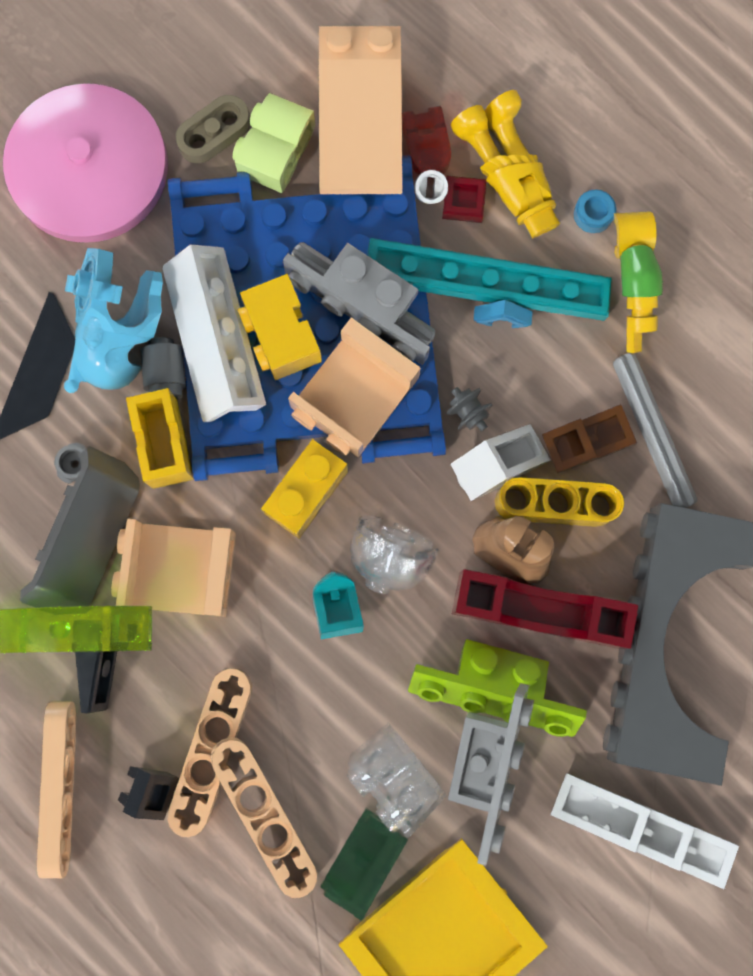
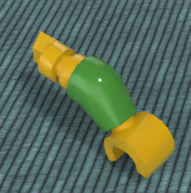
M651 211L614 213V223L617 230V245H615L614 253L616 258L621 260L622 296L627 297V309H632L631 315L627 316L626 352L628 353L641 352L642 333L655 332L658 327V316L653 314V309L658 308V296L663 295L662 271L653 252L657 233L655 217Z

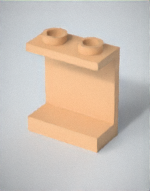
M351 317L341 330L342 341L299 395L293 392L288 400L291 408L294 410L291 416L297 422L311 431L316 426L328 435L325 441L344 456L350 451L359 458L417 382L421 368Z
M127 519L126 529L120 530L117 540V552L122 555L120 572L116 571L114 573L111 586L112 597H117L116 606L226 617L236 533L228 528L213 527V530L143 524L136 519Z

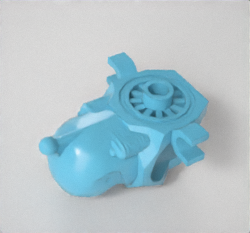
M87 248L81 270L78 269L75 276L67 275L65 286L66 292L76 295L74 303L76 309L75 322L77 323L75 331L76 341L69 378L64 383L66 392L75 393L79 388V383L82 381L101 389H121L128 386L137 377L142 366L130 363L128 361V352L134 345L154 338L162 313V273L146 270L140 277L138 290L129 311L123 318L113 320L107 310V302L119 304L123 288L122 286L110 284L113 252Z

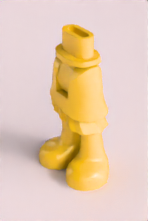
M509 90L492 100L485 110L482 105H475L462 111L452 120L450 126L453 133L471 144L484 162L480 167L481 172L487 176V183L496 190L509 211L515 217L519 216L516 219L518 225L525 224L530 236L536 238L555 229L560 225V222L553 211L556 203L552 200V193L543 170V163L538 161L537 155H530L522 143L513 122L514 117L521 108L522 99L517 90ZM488 128L494 133L506 155L499 153L489 134Z

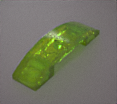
M152 606L0 609V653L152 651Z

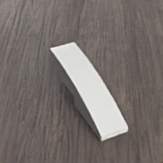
M567 773L551 813L552 816L630 851L645 855L678 871H684L722 889L725 888L739 845Z

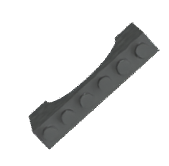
M660 503L651 508L650 513L646 512L641 523L640 536L645 538L643 554L637 555L633 567V578L638 580L635 596H630L628 603L638 604V611L631 649H619L618 663L623 664L621 679L620 681H615L611 692L610 703L611 707H615L613 725L608 724L604 732L603 750L608 751L607 759L617 764L722 786L729 741L715 737L698 727L678 705L666 676L664 642L667 626L677 603L694 583L718 569L744 570L753 568V522Z

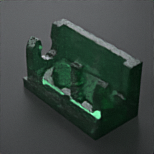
M365 807L320 885L325 890L323 895L362 921L408 841L407 832Z

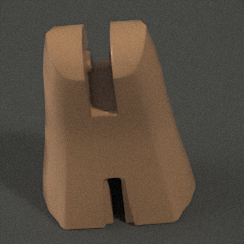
M497 516L485 521L476 528L472 538L474 554L510 579L526 585L540 583L548 575L551 564L550 559L554 551V540L543 529L536 533L528 528L531 521L521 516L508 519Z

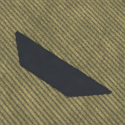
M48 293L0 415V440L49 416L72 357L76 339L53 293Z

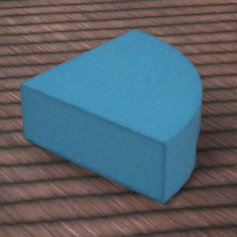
M507 300L475 306L473 320L486 326H492L494 321L502 320L512 323V328H523L532 325L533 311Z

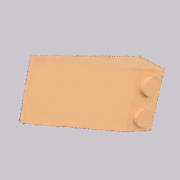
M319 26L320 194H402L401 26Z

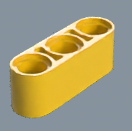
M523 477L512 478L506 481L497 492L494 500L497 512L505 519L521 516L536 523L592 527L603 526L619 517L624 508L623 495L619 489L610 484ZM515 489L523 493L526 498L524 509L516 510L507 504L505 495L508 490ZM557 492L566 498L568 504L566 512H555L550 507L548 501L550 493ZM593 496H602L609 503V513L607 516L598 515L594 512L591 504Z

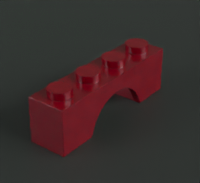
M463 569L459 573L451 614L617 649H631L638 604L598 596L554 591L519 583L506 577Z

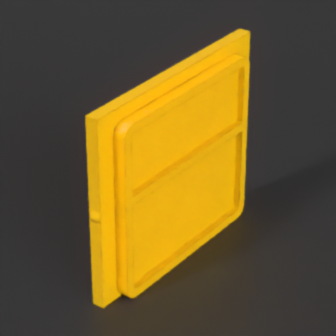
M462 838L449 849L439 854L356 925L353 931L339 942V947L362 976H516L548 946L508 897L507 891L500 887L484 865L477 863L478 858Z

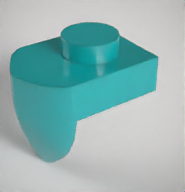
M334 571L323 576L316 583L312 592L320 639L363 632L364 624L353 580L343 573Z

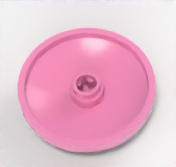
M75 84L43 95L28 106L19 116L5 144L3 171L5 182L13 200L34 225L44 232L63 240L89 243L108 240L124 234L148 216L159 201L164 190L168 174V156L163 137L154 118L136 99L120 90L104 85Z

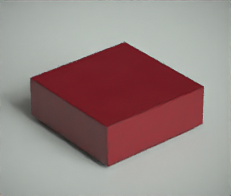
M447 175L448 191L444 197L442 219L482 223L486 179Z

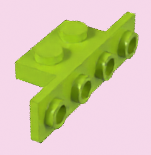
M469 639L465 640L462 647L457 675L416 664L408 687L409 693L416 694L423 700L429 702L442 701L460 706L466 712L493 715L503 718L504 721L509 723L515 693L520 683L529 685L527 699L534 700L529 726L544 729L547 733L558 737H574L586 719L587 710L544 699L549 661Z

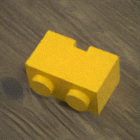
M288 274L240 292L244 307L237 309L246 333L255 330L260 345L253 347L262 371L271 369L276 381L322 362L320 349L308 321L298 322V319L303 317L300 310L301 304Z
M169 388L126 397L132 431L135 433L136 450L143 482L155 489L194 480L178 401Z
M312 439L262 506L261 510L267 517L300 539L326 500L330 498L347 475V463Z

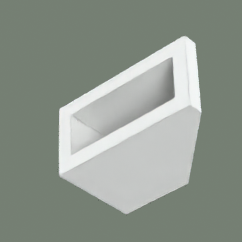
M531 424L485 440L450 465L457 475L460 486L466 491L469 499L472 501L501 488L506 481L521 477L551 459Z

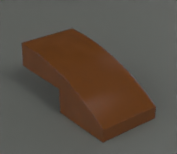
M621 404L542 434L557 473L584 465L637 444Z

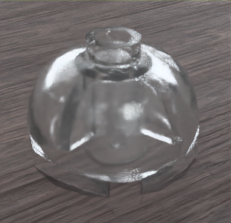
M368 515L359 517L350 543L351 562L356 571L366 579L365 585L369 589L381 594H388L390 589L403 591L413 588L426 578L439 553L438 548L432 549L434 543L430 539L396 522L393 528L380 526L383 519L380 517Z

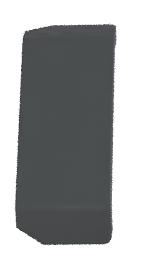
M90 446L80 454L81 470L74 486L67 485L63 494L65 499L43 549H39L35 560L39 561L40 564L33 580L21 589L20 601L23 604L56 615L81 614L90 606L117 544L119 532L127 521L140 489L139 477L125 462Z

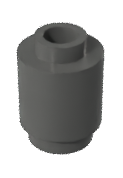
M153 338L148 341L147 346L140 349L143 389L147 392H153L169 388L177 400L183 397L182 389L186 387L183 347L174 344V340L171 338Z

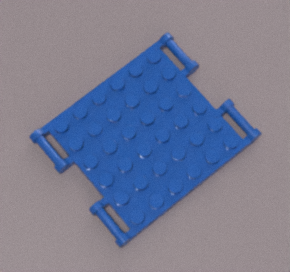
M410 155L402 156V194H315L253 201L251 179L247 172H237V176L184 182H182L181 178L168 179L175 256L190 244L224 248L240 308L244 307L240 292L285 275L283 259L287 253L291 255L294 248L300 242L306 243L333 262L347 243L367 255L370 238L421 246ZM239 193L240 202L185 207V198ZM294 288L301 304L300 310L303 314V317L298 319V322L308 321L320 349L322 362L275 381L271 369L262 371L253 347L260 345L255 330L247 333L266 405L256 411L228 412L212 422L202 421L183 349L192 447V472L195 481L208 480L209 476L259 470H265L266 474L279 473L277 442L328 437L326 433L316 426L311 431L297 422L291 416L294 410L291 408L288 398L293 392L299 395L342 341L341 330L350 320L349 316L346 314L342 316L333 314L321 303L322 298L310 290L307 293H302ZM418 291V295L407 311L430 326L427 293ZM432 342L429 345L428 358L423 365L413 360V363L421 368L419 379L379 430L387 431L429 426L430 436L373 442L372 439L361 454L362 464L374 463L375 458L429 452H432L433 456L446 455ZM263 444L264 448L263 454L207 459V449Z

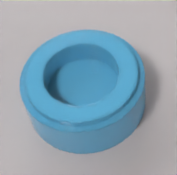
M597 189L589 190L579 197L573 212L574 220L583 231L600 233L611 225L614 213H616V204L607 192Z

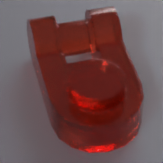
M441 105L428 107V112L414 114L413 110L402 112V130L406 139L408 153L411 156L413 170L418 175L428 170H435L444 174L450 165L451 146ZM431 129L433 133L419 136L418 131Z

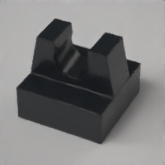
M130 766L127 775L134 778L130 793L121 792L118 801L124 806L123 813L135 819L164 820L179 777L165 771Z

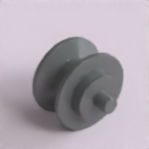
M458 387L453 389L451 392L455 398L449 403L452 407L446 414H458L462 420L458 430H462L465 427L471 430L476 426L481 432L485 430L488 426L484 420L489 417L487 411L493 406L492 403L482 405L477 398L481 392L480 388L474 391L468 388L463 392Z

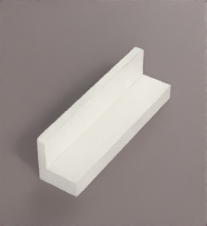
M190 244L163 265V273L202 421L212 422L228 412L256 411L265 406L266 402L248 335L237 311L240 306L225 250L222 247Z

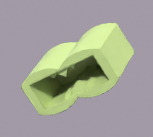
M269 93L263 103L258 102L253 108L250 117V126L252 128L245 137L241 136L237 140L232 157L235 160L237 172H247L250 175L251 181L283 193L293 176L299 158L304 153L315 128V117L313 110Z

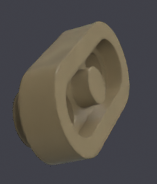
M223 95L183 122L176 132V143L181 155L189 162L204 163L245 135L250 127V116L246 103L237 96ZM228 118L237 119L233 125L224 124ZM196 141L205 142L201 148L192 147Z

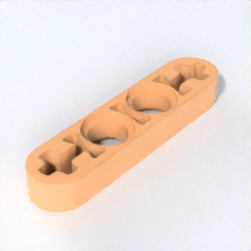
M230 668L223 670L212 681L168 811L169 827L175 834L181 837L189 838L197 835L206 827L210 819L221 783L215 774L212 783L201 785L195 782L191 772L195 762L199 760L211 762L212 750L218 743L210 740L206 734V725L212 718L219 717L226 720L230 727L228 737L237 738L252 693L251 679L240 669ZM232 676L238 677V686L243 688L242 695H234L229 705V708L238 709L236 717L226 710L212 709L214 701L219 705L224 703L226 690L221 688L222 681H230ZM230 747L223 751L224 760L219 763L221 767L228 765L232 753ZM185 786L194 793L209 794L208 801L202 797L197 800L194 813L201 816L200 821H193L189 827L183 825L184 817L178 814L179 809L184 810L188 807L193 795L184 794Z
M50 701L46 706L44 714L37 872L39 878H65L70 863L76 739V707L72 701Z
M228 737L219 741L211 753V763L214 772L277 885L285 895L291 898H301L308 895L314 889L317 882L315 866L250 749L238 738ZM229 747L234 753L240 750L243 752L244 755L238 761L245 775L250 769H254L256 773L255 775L242 778L233 788H231L229 782L237 780L234 771L229 765L224 767L219 765L224 760L223 751ZM251 785L261 787L266 794L263 805L254 810L243 807L240 802L243 790ZM273 824H279L287 831L285 842L277 848H269L262 842L264 830ZM295 846L298 848V851L291 852L290 855L299 870L307 867V870L302 873L304 881L298 885L294 880L285 882L290 874L282 859ZM281 858L277 864L273 863V860Z

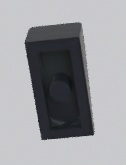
M74 620L73 635L81 713L89 714L108 709L121 633V625L94 620Z

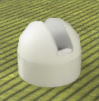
M435 170L423 172L415 181V194L420 201L426 204L440 202L448 191V183L445 176ZM427 177L434 178L432 198H426Z

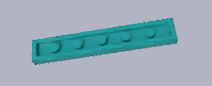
M370 238L367 256L416 287L420 292L489 303L507 300L526 309L601 321L609 317L611 277Z

